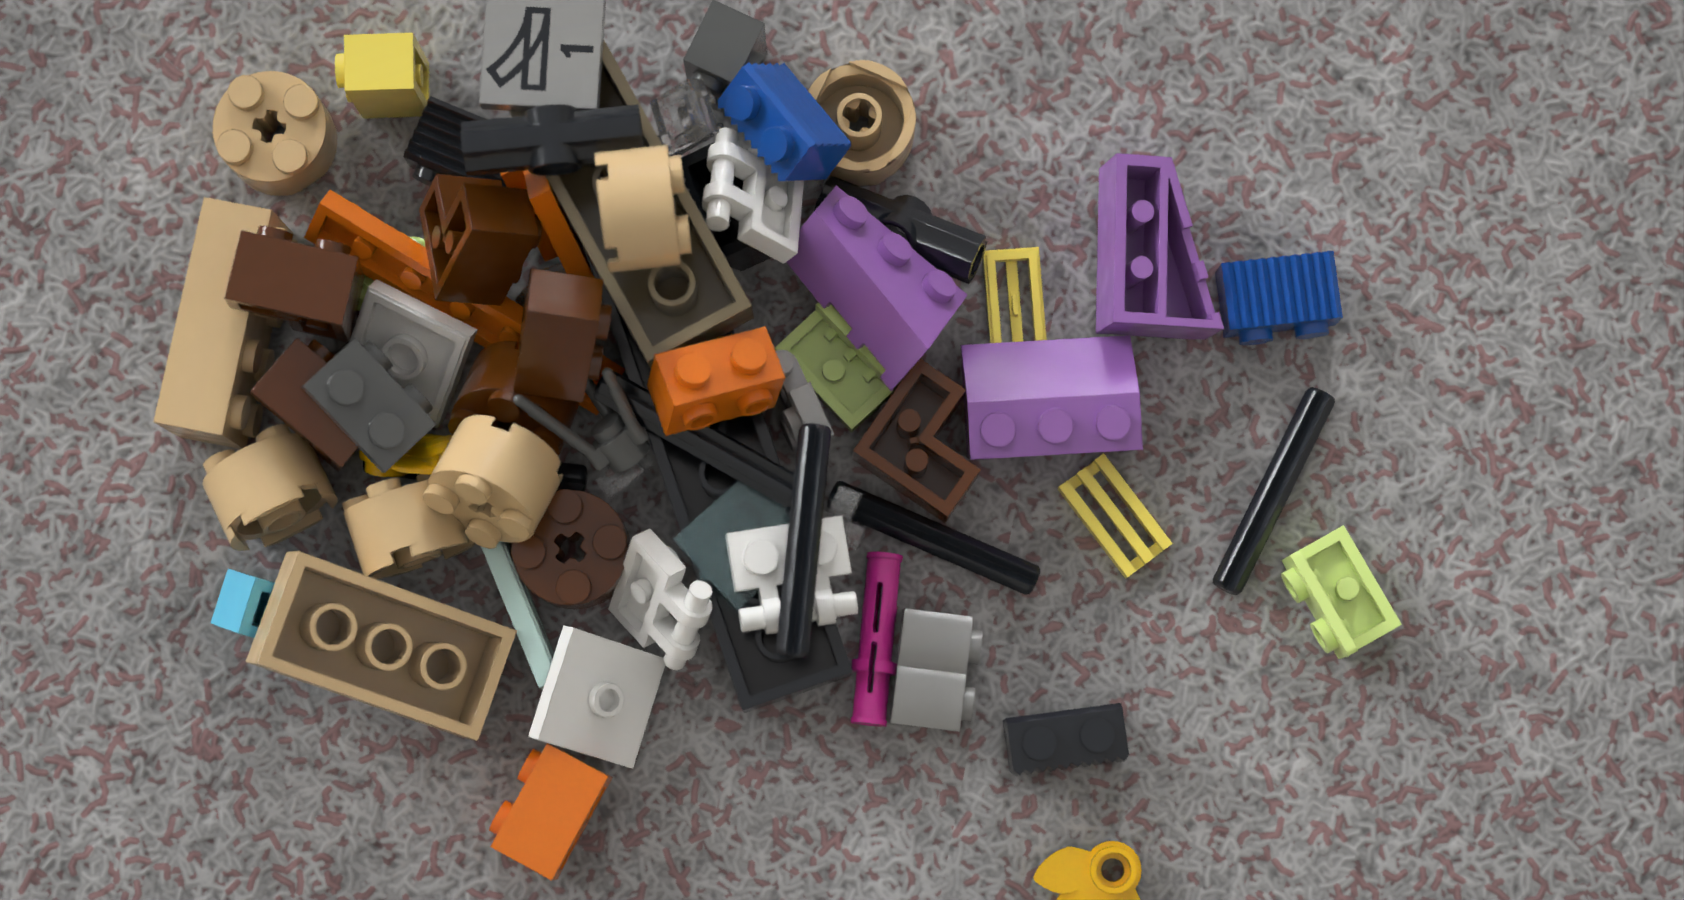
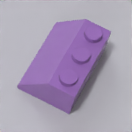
M1130 335L960 345L963 388L966 389L963 398L967 458L970 460L1143 450L1140 390Z

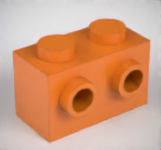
M765 326L655 354L647 387L665 436L687 430L703 429L714 423L741 416H752L775 408L785 375Z
M547 743L542 752L533 749L517 777L518 780L525 783L514 804L505 800L490 825L489 831L496 834L490 847L551 881L557 880L613 777L553 744Z

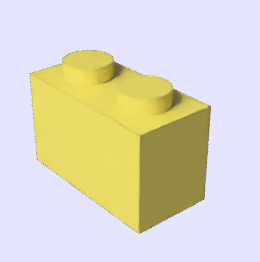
M414 34L344 35V53H339L335 56L336 83L338 88H345L347 101L353 102L363 118L421 117L423 109L427 105V100L430 97L429 61Z

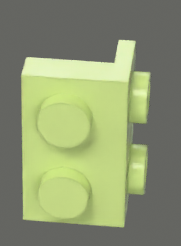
M818 302L815 304V311L774 349L775 351H789L796 357L807 382H811L817 397L852 433L892 396L902 380L890 391L880 378L886 370L866 345L858 350L846 337L852 328L832 304L829 307L823 308Z
M1344 525L1281 560L1287 570L1281 573L1282 580L1297 603L1306 602L1316 620L1310 623L1311 630L1326 653L1334 650L1338 659L1348 657L1363 646L1402 625Z

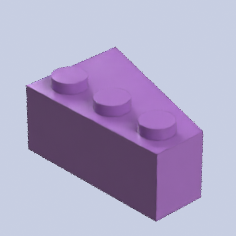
M1116 153L1099 168L1096 334L1206 340L1224 329L1220 313H1215L1205 279L1208 278L1204 261H1199L1191 235L1190 227L1193 225L1172 157Z
M837 185L800 228L798 253L786 262L823 308L829 307L832 304L852 328L846 337L858 350L866 345L886 370L880 378L890 391L927 352L968 295L955 284L954 280L947 273L936 269L913 250L904 237L889 230L871 215L858 199L847 195Z

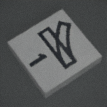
M486 0L479 95L481 109L525 112L537 106L554 104L574 106L577 111L598 109L600 107L606 0Z

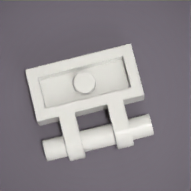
M727 127L720 128L716 132L715 143L708 148L707 168L711 172V180L704 187L702 207L707 212L706 224L711 230L723 231L729 226L730 216L739 221L738 240L784 264L798 253L804 180L778 181V173H771V165H764V157H758V149H751L750 147L748 150H745L737 145V131ZM734 176L743 181L742 190L733 185Z
M842 515L822 519L812 621H816L818 626L835 624L836 617L858 614L855 591L832 594L829 578L852 573ZM789 524L732 532L725 535L734 593L758 590L760 606L738 610L742 632L764 629L766 634L778 633L781 602L777 586L783 585Z
M649 528L632 537L623 563L624 570L614 590L608 610L643 648L656 642L665 652L663 658L665 665L672 670H680L685 667L687 660L695 656L700 643L698 629L707 624L712 611V602L710 601L712 588L704 581H694L690 584L688 590L682 583L687 567L680 561L677 553L671 547L666 546Z

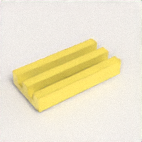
M1039 247L985 251L983 269L989 343H1002L996 262H1005L1012 342L1023 341L1017 261L1028 260L1034 341L1047 340Z
M1104 453L1057 488L1125 579L1173 544ZM1099 471L1154 541V544L1147 548L1093 477ZM1082 484L1086 487L1137 554V557L1131 561L1127 559L1075 489Z

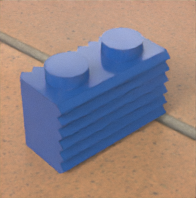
M750 63L745 64L718 99V109L724 108V117L730 116L731 125L737 124L738 133L744 132V141L751 140V149H758V157H764V165H771V173H778V181L827 179L851 147V141L785 63L781 65L778 63L774 65L771 63L767 65L764 63L760 65L757 63L753 65Z
M1334 251L1221 263L1215 272L1220 315L1224 326L1223 337L1238 336L1240 345L1268 343L1273 341V332L1291 330L1295 331L1296 339L1326 336L1329 334L1328 326H1335L1343 318Z

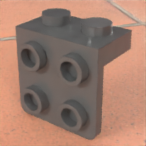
M354 338L337 350L335 356L301 388L382 473H385L436 425L428 415L433 407L413 385L409 383L403 388L387 372L393 367L391 361L374 343L368 341L362 345Z

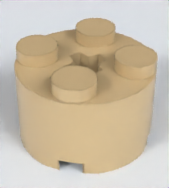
M869 60L850 61L849 64L832 70L830 68L822 73L813 82L808 92L851 141L850 149L828 177L834 176L857 186L880 184L902 167L912 149L916 112L907 86L896 72L880 63ZM860 116L868 118V128L862 127L859 132L850 129V122L855 123Z
M263 71L235 78L220 99L214 113L213 138L219 156L243 182L261 193L274 196H287L298 193L317 179H320L329 170L335 158L337 131L330 113L309 85L288 73ZM282 125L285 129L284 134H275L272 142H269L266 139L268 132H275L277 126Z
M667 145L595 153V166L608 164L609 177H601L600 180H597L604 247L605 249L617 248L618 258L609 259L607 262L609 273L681 265L680 254L692 253L688 215L676 216L674 194L685 193L681 155L669 156Z
M473 415L463 419L458 425L428 479L423 500L431 509L442 514H452L466 528V536L479 546L492 549L497 546L499 541L510 543L526 541L533 536L562 481L563 474L558 475L557 473L561 465L559 457L541 438L519 425L513 423L508 432L491 426L496 417Z
M286 424L269 427L256 436V443L236 452L232 449L218 452L210 456L203 463L207 473L202 483L203 488L230 546L235 550H250L246 541L261 538L265 547L280 543L321 521L323 517L319 508L326 502L332 509L338 502V498L314 448L309 445L310 442L307 439L303 440L297 433H291Z
M419 474L416 476V483L402 486L399 477L386 479L366 488L367 494L342 503L343 515L363 575L378 580L422 568L423 563L440 557L442 552L444 558L448 559L475 545L466 536V528L454 515L439 513L431 509L424 502L423 494L427 488L430 475Z

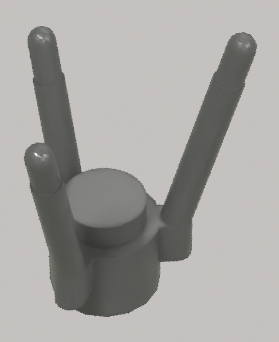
M604 368L602 376L619 413L614 412L613 409L594 398L596 384L593 380H587L585 392L603 417L591 430V435L594 437L593 445L523 395L517 394L513 397L515 405L586 456L597 471L609 465L615 473L624 472L641 461L650 449V443L647 441L650 436L638 422L611 368Z

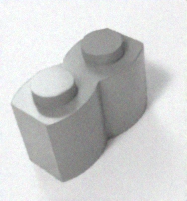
M908 608L903 609L896 660L897 671L896 676H894L889 723L959 732L961 720L971 722L975 702V687L965 686L968 663H979L982 643V630L972 629L973 617Z

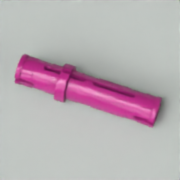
M873 551L867 552L866 556L868 560L858 659H852L851 663L852 671L856 673L853 714L850 723L886 727L890 676H896L897 663L892 662V652L897 616L900 566L903 556L895 553ZM883 586V589H882V599H881V609H880L879 630H878V632L876 633V631H877V620H878V610H879V599H880V588ZM875 646H877L876 660L874 665L873 691L871 692Z

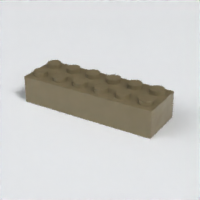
M604 40L599 108L639 104L644 147L662 146L660 139ZM508 111L511 117L524 116L523 111ZM595 163L584 164L582 169L577 172L546 176L569 223L600 279H603V284L650 370L654 355L657 353L717 339L754 319L749 299L685 184V193L674 194L676 216L688 215L692 253L680 254L681 265L609 273L607 262L609 259L618 258L617 248L605 249L597 189V180H600L601 177H609L608 164L596 166Z

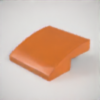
M529 170L501 173L507 187L527 189L534 214H537L542 224V234L538 249L544 261L546 262L558 257L566 274L594 278L590 264L546 176L531 174Z

